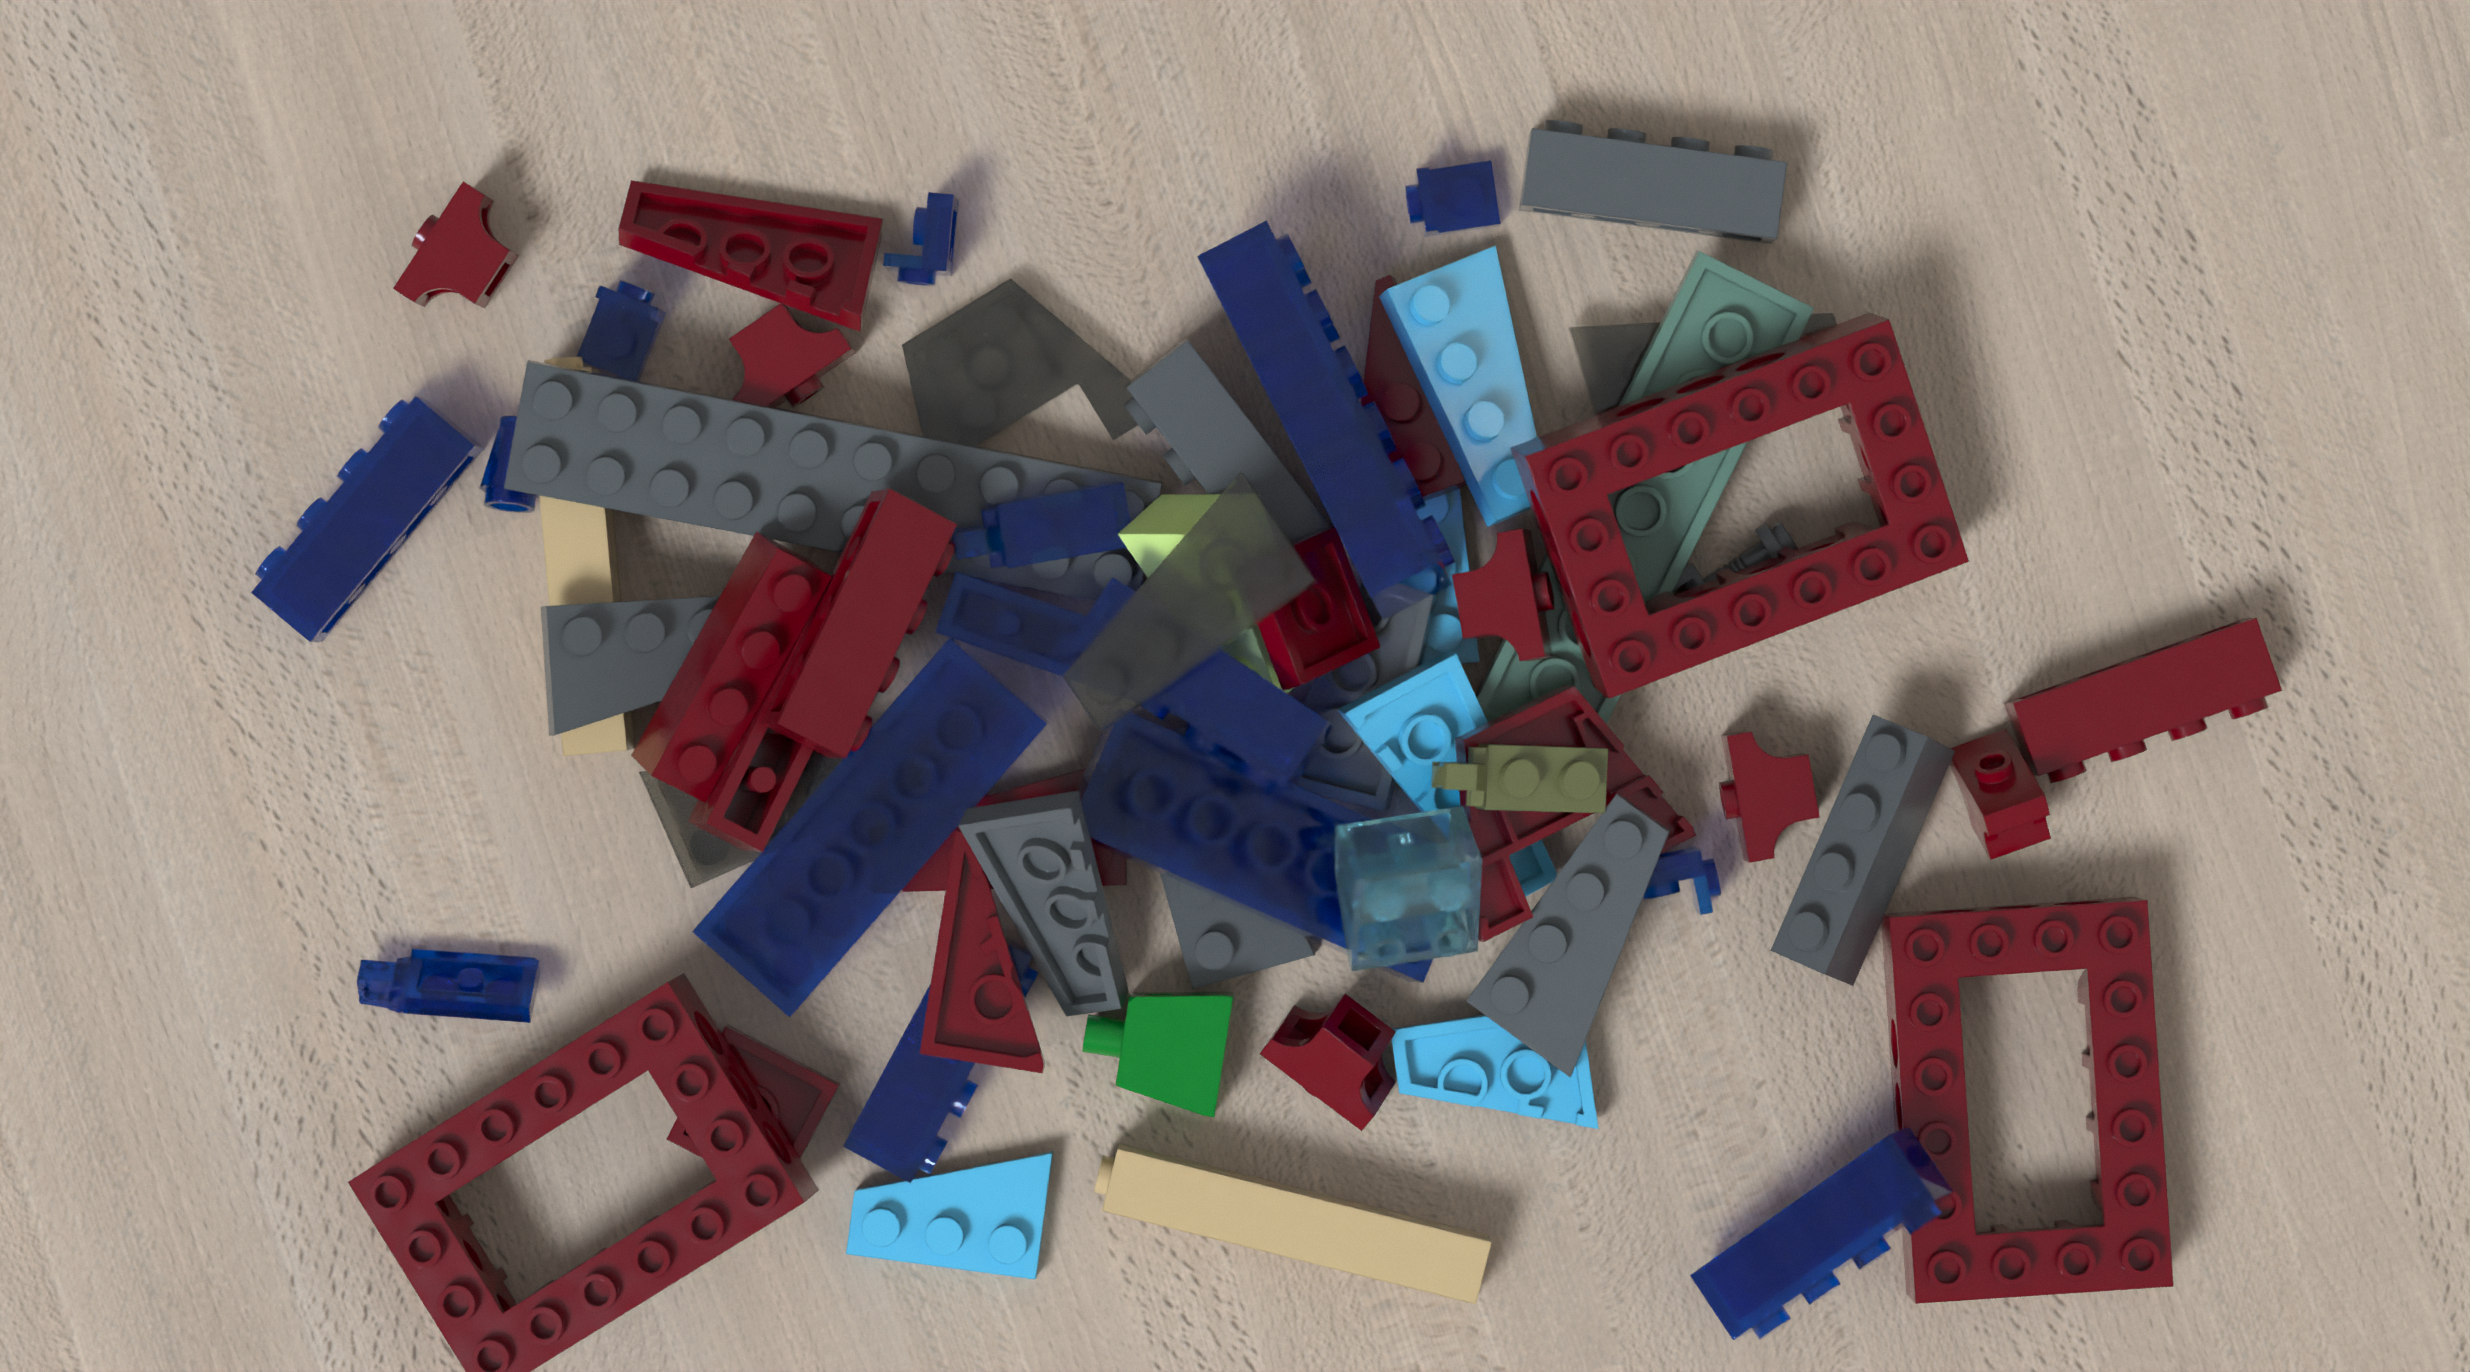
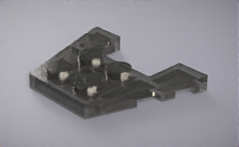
M1012 279L1007 280L902 344L922 436L979 446L1076 386L1081 387L1113 441L1139 426L1123 406L1125 402L1132 398V395L1124 386L1130 379Z

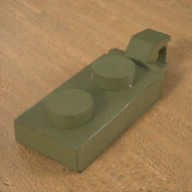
M1478 744V747H1469L1468 763L1432 761L1431 788L1467 790L1466 806H1476V809L1605 813L1608 749Z

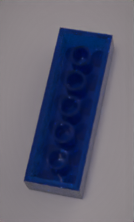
M1266 220L1198 255L1197 257L1382 619L1384 620L1451 586L1452 583L1445 570V567L1455 562L1450 548L1433 515L1420 520L1416 511L1425 507L1426 503L1404 459L1401 458L1391 464L1387 455L1398 449L1375 402L1373 401L1362 407L1359 399L1369 393L1346 346L1343 345L1333 351L1330 344L1341 338L1318 291L1314 289L1304 294L1302 288L1312 284L1288 233L1276 239Z
M949 638L870 728L861 747L856 752L850 751L847 757L839 763L692 932L785 1014L791 1017L930 861L955 830L958 829L965 810L977 807L1050 722L957 640Z
M1121 708L1110 712L1077 788L1091 843L1408 982L1424 983L1467 881L1464 859Z

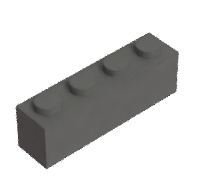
M1545 120L1544 130L1532 128L1530 131L1519 211L1772 244L1777 239L1787 162L1772 160L1773 150L1736 145L1734 155L1709 152V141L1688 137H1672L1671 147L1645 143L1646 133L1618 128L1608 129L1607 138L1582 135L1583 125L1560 120Z
M1183 339L1124 385L1132 395V398L1125 402L1123 406L1146 435L1155 428L1159 430L1172 447L1162 456L1185 486L1196 479L1207 494H1259L1280 549L1317 532L1332 528L1188 340Z
M1874 714L1872 715L1770 951L1852 986L1854 985L1955 753L1954 750L1923 734Z

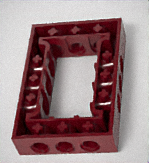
M1866 313L1511 447L1592 685L1609 699L1969 562L1890 320L1872 313ZM1841 407L1844 417L1839 418L1838 421L1841 430L1850 434L1863 477L1858 478L1861 491L1870 495L1880 527L1874 529L1863 523H1846L1835 527L1836 534L1795 550L1787 546L1782 548V550L1776 551L1778 558H1771L1737 572H1732L1729 569L1716 573V580L1676 595L1669 591L1661 593L1648 600L1645 604L1607 494Z
M2138 897L1884 914L1881 928L1906 1295L1915 1304L2174 1287L2148 900ZM2086 969L2078 980L2077 995L2078 1003L2085 1005L2088 1053L2081 1054L2082 1066L2089 1069L2092 1116L2086 1117V1128L2093 1133L2096 1180H2090V1187L2094 1204L2103 1212L2104 1224L2077 1226L2068 1220L2054 1221L2055 1227L2012 1230L2004 1224L1991 1225V1231L1976 1232L1958 978Z
M684 973L663 984L348 1181L353 1192L466 1372H531L805 1203L819 1191ZM649 1071L716 1180L706 1184L662 1215H656L638 1229L607 1249L606 1247L601 1249L557 1280H551L517 1304L503 1282L508 1278L502 1267L497 1270L495 1269L470 1229V1226L474 1224L468 1213L463 1216L461 1215L449 1194Z

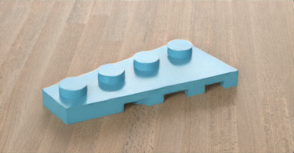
M1493 246L1388 288L1379 296L1447 443L1459 464L1463 477L1487 528L1531 509L1511 447L1537 438L1496 246Z
M1448 650L1337 710L1465 865L1459 790L1431 788L1432 761L1457 762L1455 738L1487 723V719L1457 654ZM1542 839L1511 854L1509 857L1525 897L1552 883L1558 875Z

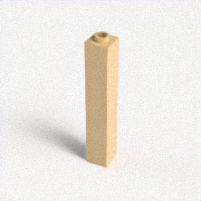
M561 357L544 360V363L601 374L600 370L594 367H583L582 357ZM539 496L549 606L622 602L613 509ZM632 710L561 733L563 756L634 750Z
M1122 1143L1118 1145L1115 1158L1102 1156L1094 1193L1106 1195L1102 1208L1103 1212L1472 1304L1477 1303L1492 1243L1490 1236L1487 1234Z

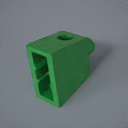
M1225 991L1131 993L1126 1020L1088 1014L1082 1052L1119 1058L1116 1086L1203 1116L1215 1117L1234 993Z

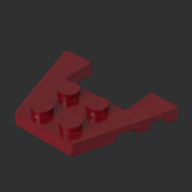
M1563 685L1455 738L1456 760L1463 763H1468L1469 747H1478V744L1608 749L1606 807L1619 792L1670 829L1662 853L1696 836L1692 825L1684 816L1678 815L1662 796L1664 792L1650 775H1644L1623 750L1624 744L1575 686ZM1459 790L1470 927L1474 940L1485 942L1533 918L1510 861V855L1594 813L1476 809V806H1466L1467 790Z

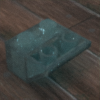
M1463 806L1336 825L1335 877L1351 971L1388 967L1396 964L1450 957L1478 951L1482 858Z

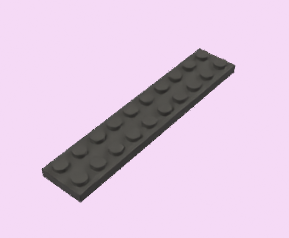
M528 360L504 489L754 536L757 531L772 540L841 553L853 532L871 492L891 489L957 524L950 538V541L955 543V550L944 572L1137 608L1144 572L1118 533L1160 496L1162 483L1136 476Z

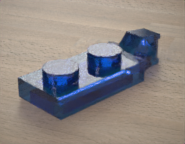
M1117 481L998 502L996 507L981 510L983 525L955 529L952 534V542L955 543L954 553L956 559L989 554L991 568L1003 566L1014 568L1127 548L1118 535L1123 528L1131 523L1124 482Z
M412 949L410 957L398 958L396 962L361 960L357 976L360 1004L388 1008V1010L398 1013L403 1012V1014L531 1023L540 978L539 960L533 957Z

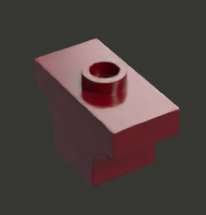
M463 181L439 218L435 215L429 216L418 230L412 242V247L418 251L393 289L423 307H426L432 299L439 295L457 293L472 303L485 308L519 257L518 254L500 243L491 230L489 216L494 200Z
M779 304L729 338L740 355L745 369L743 385L732 399L777 407L788 400L792 408L824 388L819 379L857 352L840 329L835 328L824 333L807 331L799 325L787 306Z
M1516 529L1497 533L1496 550L1492 558L1484 566L1473 571L1452 574L1463 638L1478 639L1496 635L1504 638L1514 647L1519 661L1530 662L1552 658L1553 652L1545 611L1555 609L1554 594L1548 572L1538 573L1531 531Z
M2007 729L1950 748L1955 751L1950 762L1951 770L1963 795L1971 826L1990 860L2051 839L2046 821V816H2049L2050 812L2045 794Z
M1751 731L1721 735L1729 776L1728 781L1719 782L1720 798L1725 819L1736 818L1744 861L1751 863L1774 859L1776 841L1786 827L1795 822L1820 818L1809 754L1800 753L1774 757L1764 752L1758 746Z
M1346 993L1333 1008L1325 1012H1309L1294 1005L1260 1052L1261 1056L1300 1084L1309 1094L1320 1099L1361 1131L1375 1116L1396 1083L1385 1069L1382 1059V1053L1396 1031Z

